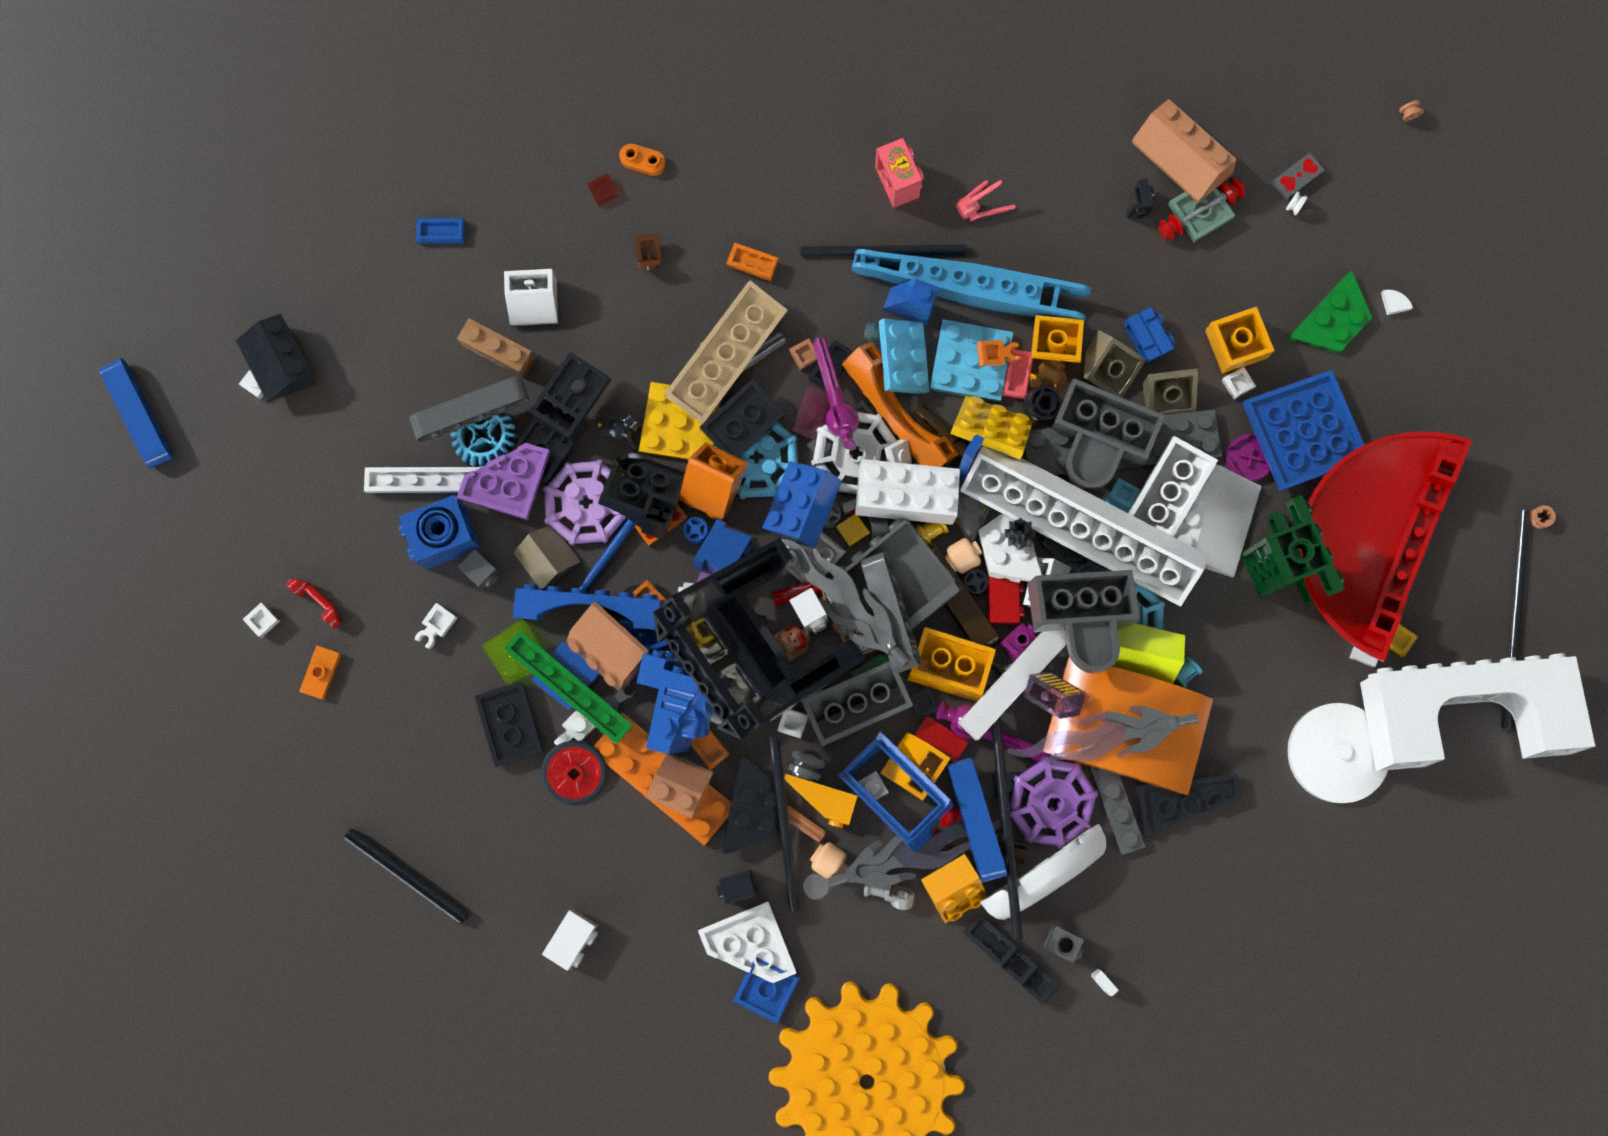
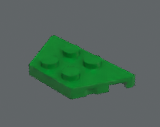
M1351 271L1347 273L1288 337L1290 341L1295 342L1298 340L1309 343V346L1325 348L1329 352L1339 354L1372 319V315Z

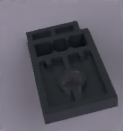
M572 352L567 355L529 410L534 419L511 450L512 452L525 443L538 447L545 446L550 451L541 481L546 485L550 483L588 428L584 419L612 380L611 377ZM575 380H582L584 382L583 388L579 391L571 389V384Z

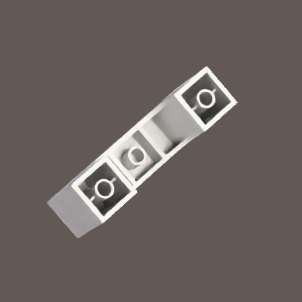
M1565 653L1550 655L1549 659H1541L1540 655L1525 657L1524 661H1516L1515 657L1501 659L1500 663H1492L1491 659L1476 661L1475 665H1467L1466 661L1452 663L1451 667H1443L1441 663L1427 665V669H1418L1416 665L1403 667L1402 671H1393V668L1389 667L1378 669L1377 673L1369 674L1366 680L1360 682L1376 771L1426 767L1444 760L1445 757L1438 726V712L1442 705L1494 702L1504 706L1515 720L1523 759L1571 755L1595 747L1576 656L1566 657Z

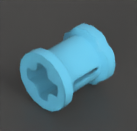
M1189 656L1184 658L1185 662L1175 679V682L1183 688L1187 687V683L1193 677L1203 673L1200 666Z

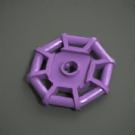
M1042 757L1041 761L1021 775L1014 777L1015 783L1010 802V815L1023 834L1024 841L1027 843L1035 842L1057 846L1058 849H1061L1073 838L1092 827L1090 823L1098 791L1094 790L1081 770L1079 763H1068ZM1051 770L1068 772L1065 779L1052 777ZM1044 771L1045 778L1037 784L1031 786L1027 783ZM1074 779L1077 780L1083 789V793L1078 794L1071 783ZM1025 787L1030 791L1027 795V805L1020 807ZM1058 797L1059 801L1056 803L1058 807L1055 809L1052 807L1048 808L1049 799H1056ZM1085 800L1080 818L1077 816V806L1080 804V801ZM1030 813L1036 822L1032 828L1029 827L1022 814ZM1075 820L1076 822H1078L1069 830L1062 833V828L1070 824L1072 821ZM1042 828H1052L1055 830V836L1039 832Z

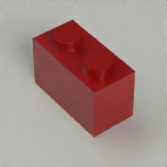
M988 575L987 616L991 625H1018L1020 619L1024 618V606L1019 604V595H1023V580L1018 583L1007 578L999 579L989 577Z

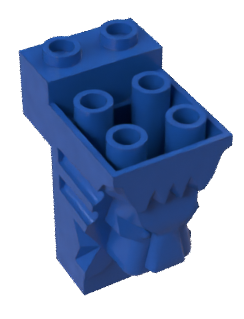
M666 649L664 651L653 650V653H643L637 683L659 689L646 748L668 755L687 752L693 739L709 735L710 716L714 713L712 706L706 697L700 693L697 684L690 674L684 670L683 664L675 653ZM720 678L724 685L727 686L728 680Z

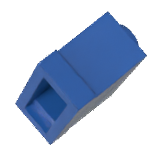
M717 519L697 552L693 567L701 572L705 568L712 574L752 552V536L728 529L725 522Z

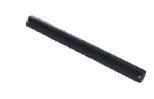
M354 829L347 831L343 838L344 841L457 924L465 922L469 915L468 912Z

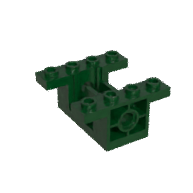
M1301 495L1286 503L1295 526L1291 527L1287 515H1283L1282 510L1270 514L1266 519L1273 535L1265 537L1241 553V557L1260 599L1296 584L1307 607L1314 604V601L1309 594L1304 578L1318 574L1327 596L1343 591L1345 588L1343 586L1344 578L1338 570L1336 571L1332 562L1334 560L1333 554L1328 547H1325L1322 540V530L1313 521L1311 506L1308 501H1304ZM1299 548L1303 551L1302 559L1299 556Z

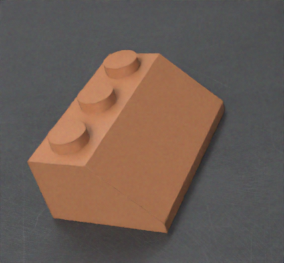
M596 602L591 604L573 626L566 640L569 648L574 653H578L586 660L587 665L591 669L599 672L604 677L606 683L612 687L614 686L618 691L639 674L643 653H649L647 648Z

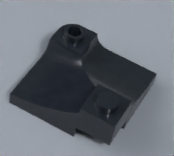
M630 453L621 455L616 458L598 504L614 510L634 522L642 529L641 533L665 540L680 498L686 469L644 454Z

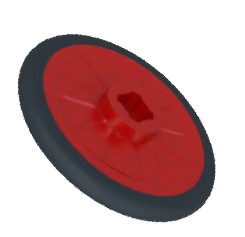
M566 741L555 746L546 755L541 769L542 781L547 791L554 798L570 804L583 803L595 797L603 788L607 776V767L601 753L592 745L583 741ZM572 768H576L579 772L576 776H572L570 773Z

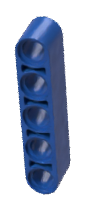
M119 358L100 368L99 373L144 463L148 468L153 469L174 457L127 362L123 358Z
M971 757L947 764L949 778L981 882L1007 876L1004 860Z

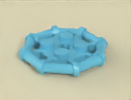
M779 422L772 430L784 439L780 443L774 441L768 435L769 430L740 457V459L749 464L743 477L745 482L743 486L740 484L737 492L740 496L739 499L745 500V498L771 496L775 498L784 474L775 483L771 480L773 474L779 469L786 471L789 461L798 463V438ZM785 448L788 450V463L781 462L780 450ZM754 452H759L760 455L764 456L757 464L753 459H750ZM752 482H766L767 487L750 488Z

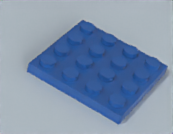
M1332 370L1250 398L1242 403L1279 492L1326 475L1346 455L1364 445Z

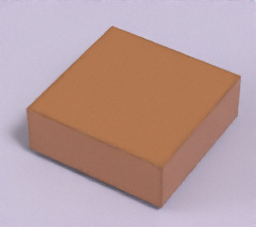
M810 338L789 349V353L800 371L818 362Z

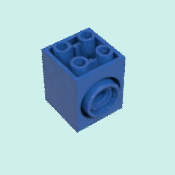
M455 495L399 516L401 524L398 525V529L403 539L407 538L410 547L406 549L411 561H415L417 565H421L427 570L468 554L474 549L478 550L481 548L466 506Z

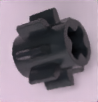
M1022 518L1014 522L1009 521V529L1004 531V537L1008 538V546L1013 545L1018 550L1026 546L1031 547V539H1034L1036 536V530H1032V522L1022 520Z

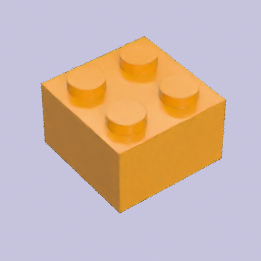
M1257 307L1213 321L1205 330L1222 374L1265 360L1275 351Z

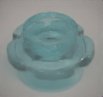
M876 321L875 323L867 322L862 340L877 342L880 331L879 327H876Z

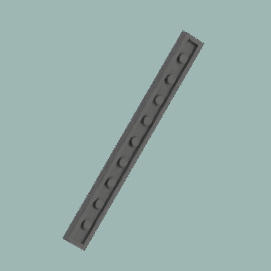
M1067 644L1051 660L1054 673L1058 677L1057 679H1061L1058 683L1062 682L1069 657ZM1088 766L1120 855L1144 848L1145 844L1120 775Z

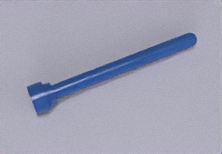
M629 519L626 521L578 588L586 589V593L634 526H636L634 522Z

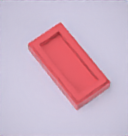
M1011 349V354L1013 356H1020V359L1015 362H1008L1002 397L1023 400L1028 390L1033 358H1031V352Z

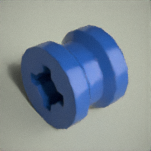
M695 517L685 523L684 534L692 544H702L709 534V528L703 519Z

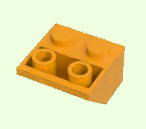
M908 732L897 746L933 783L936 782L950 760L948 756ZM891 758L888 760L880 774L920 801H923L927 793Z
M965 854L921 879L945 924L959 919L969 909L981 906V901L988 897L979 876Z

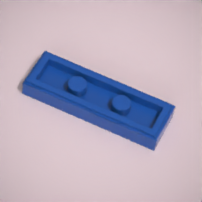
M978 434L973 437L965 450L959 466V485L963 486L984 441V438Z

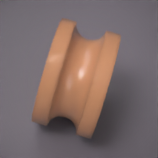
M1420 100L1409 102L1399 109L1400 114H1404L1402 117L1403 121H1410L1424 113V109L1419 107L1421 104Z
M1542 505L1530 512L1529 521L1533 527L1543 529L1555 522L1556 514L1551 507ZM1544 512L1543 516H1546L1547 520L1540 522L1541 518L1538 519V514Z

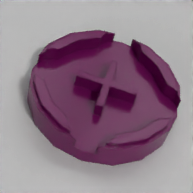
M1245 434L1239 436L1229 444L1225 452V464L1228 470L1252 482L1263 479L1271 472L1255 435Z

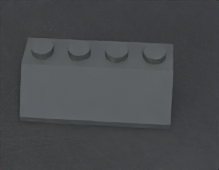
M890 661L802 701L821 747L913 707L899 673L897 674L893 670Z

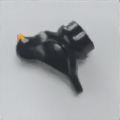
M626 413L624 416L621 415L619 420L613 419L607 424L598 423V433L602 438L625 442L630 445L633 451H637L638 448L634 443L633 434L638 432L637 429L641 425L630 414Z

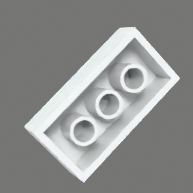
M862 459L858 473L855 515L953 525L958 510L960 469Z

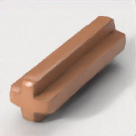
M787 806L789 823L815 841L820 842L826 834L825 830L792 807Z

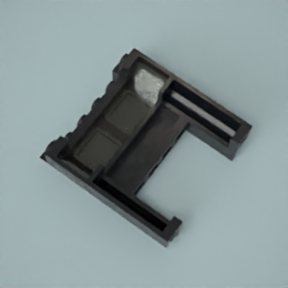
M781 538L672 595L661 608L653 611L657 642L659 643L663 640L668 642L669 648L677 655L683 664L684 670L690 674L697 684L700 693L706 697L712 706L713 712L722 721L716 728L741 740L850 672L866 659L854 641L850 639L832 654L801 673H798L744 596L771 581L794 558Z

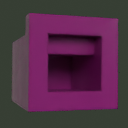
M1021 623L999 646L1015 661L1037 638L1038 632H1034L1033 626L1029 623L1026 626ZM1018 636H1024L1026 643L1020 644L1017 640Z

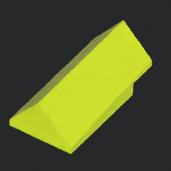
M1133 623L1131 626L1117 627L1120 654L1113 667L1173 684L1184 664L1185 635L1138 623Z

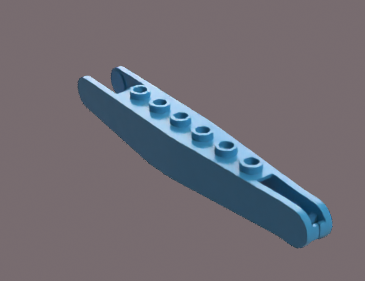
M867 249L856 250L852 264V271L863 276L874 277L897 285L913 279H919L938 286V297L973 307L1030 317L1038 315L1080 319L1085 322L1086 316L1080 312L1056 308L1058 295L1066 294L1088 297L1092 291L1090 287L1083 284L975 263L877 252ZM880 265L899 267V271L880 267ZM1042 291L1054 293L1051 307L1040 305Z

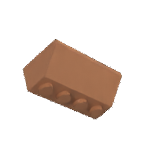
M1170 99L1150 114L1132 140L1133 145L1197 203L1233 174L1237 160Z

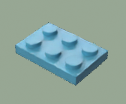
M886 318L880 320L879 331L885 391L913 394L929 393L923 323Z

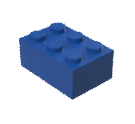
M789 461L762 528L778 538L788 539L798 544L815 548L842 480L827 470Z

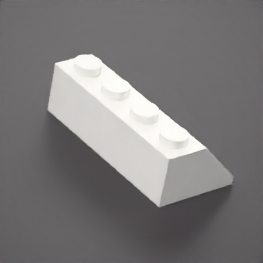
M1175 436L1171 437L1129 509L1128 514L1174 537L1218 460Z

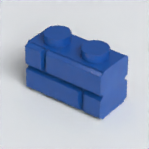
M1152 307L1128 318L1123 325L1139 355L1147 359L1144 363L1145 366L1169 356L1175 349V340L1172 334L1166 333L1162 326L1164 321L1161 314L1155 312Z

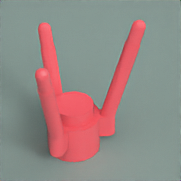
M986 180L968 195L959 199V202L955 204L962 219L969 218L972 222L981 217L1015 209V205L977 213V210L980 209L977 201L1002 185L1003 181L999 180L980 192L989 184V181Z

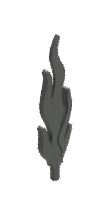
M781 539L785 545L796 553L806 580L824 591L834 602L838 612H835L826 600L819 598V602L827 615L835 623L864 634L863 636L849 634V638L863 647L891 654L903 667L909 664L910 659L898 647L899 643L897 642L888 611L872 596L869 590L864 589L863 594L866 602L872 608L874 616L867 611L857 585L847 571L823 558L818 549H814L813 553L816 561L834 577V580L828 579L816 569L801 545L788 539Z

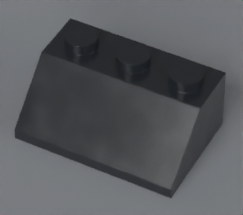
M281 313L258 321L236 339V344L266 403L312 386V372Z

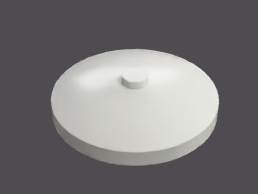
M1331 703L1316 707L1299 719L1289 737L1288 760L1291 771L1298 783L1318 799L1332 803H1349L1361 800L1372 794L1381 785L1388 770L1376 771L1365 710L1354 705Z

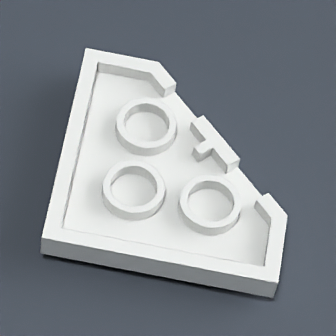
M769 901L698 930L707 955L725 961L739 969L750 973L751 965L754 961L755 967L752 974L772 983L797 973ZM756 957H758V958H760V959H762V960H764V961H766V962H768V963H770V964L767 965V966H765V965H763V964L757 962V961H756ZM774 965L784 971L786 970V972L781 974L769 967Z

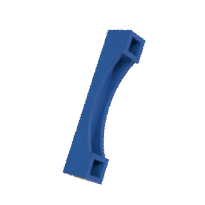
M524 584V589L515 588L513 618L544 620L545 614L558 608L596 602L601 607L616 611L633 622V628L656 630L653 611L661 608L665 601L658 600V595L643 594V599L634 598V593L619 592V597L610 596V591L595 590V595L586 594V589L571 588V593L562 592V587L548 586L547 591L538 590L539 585Z

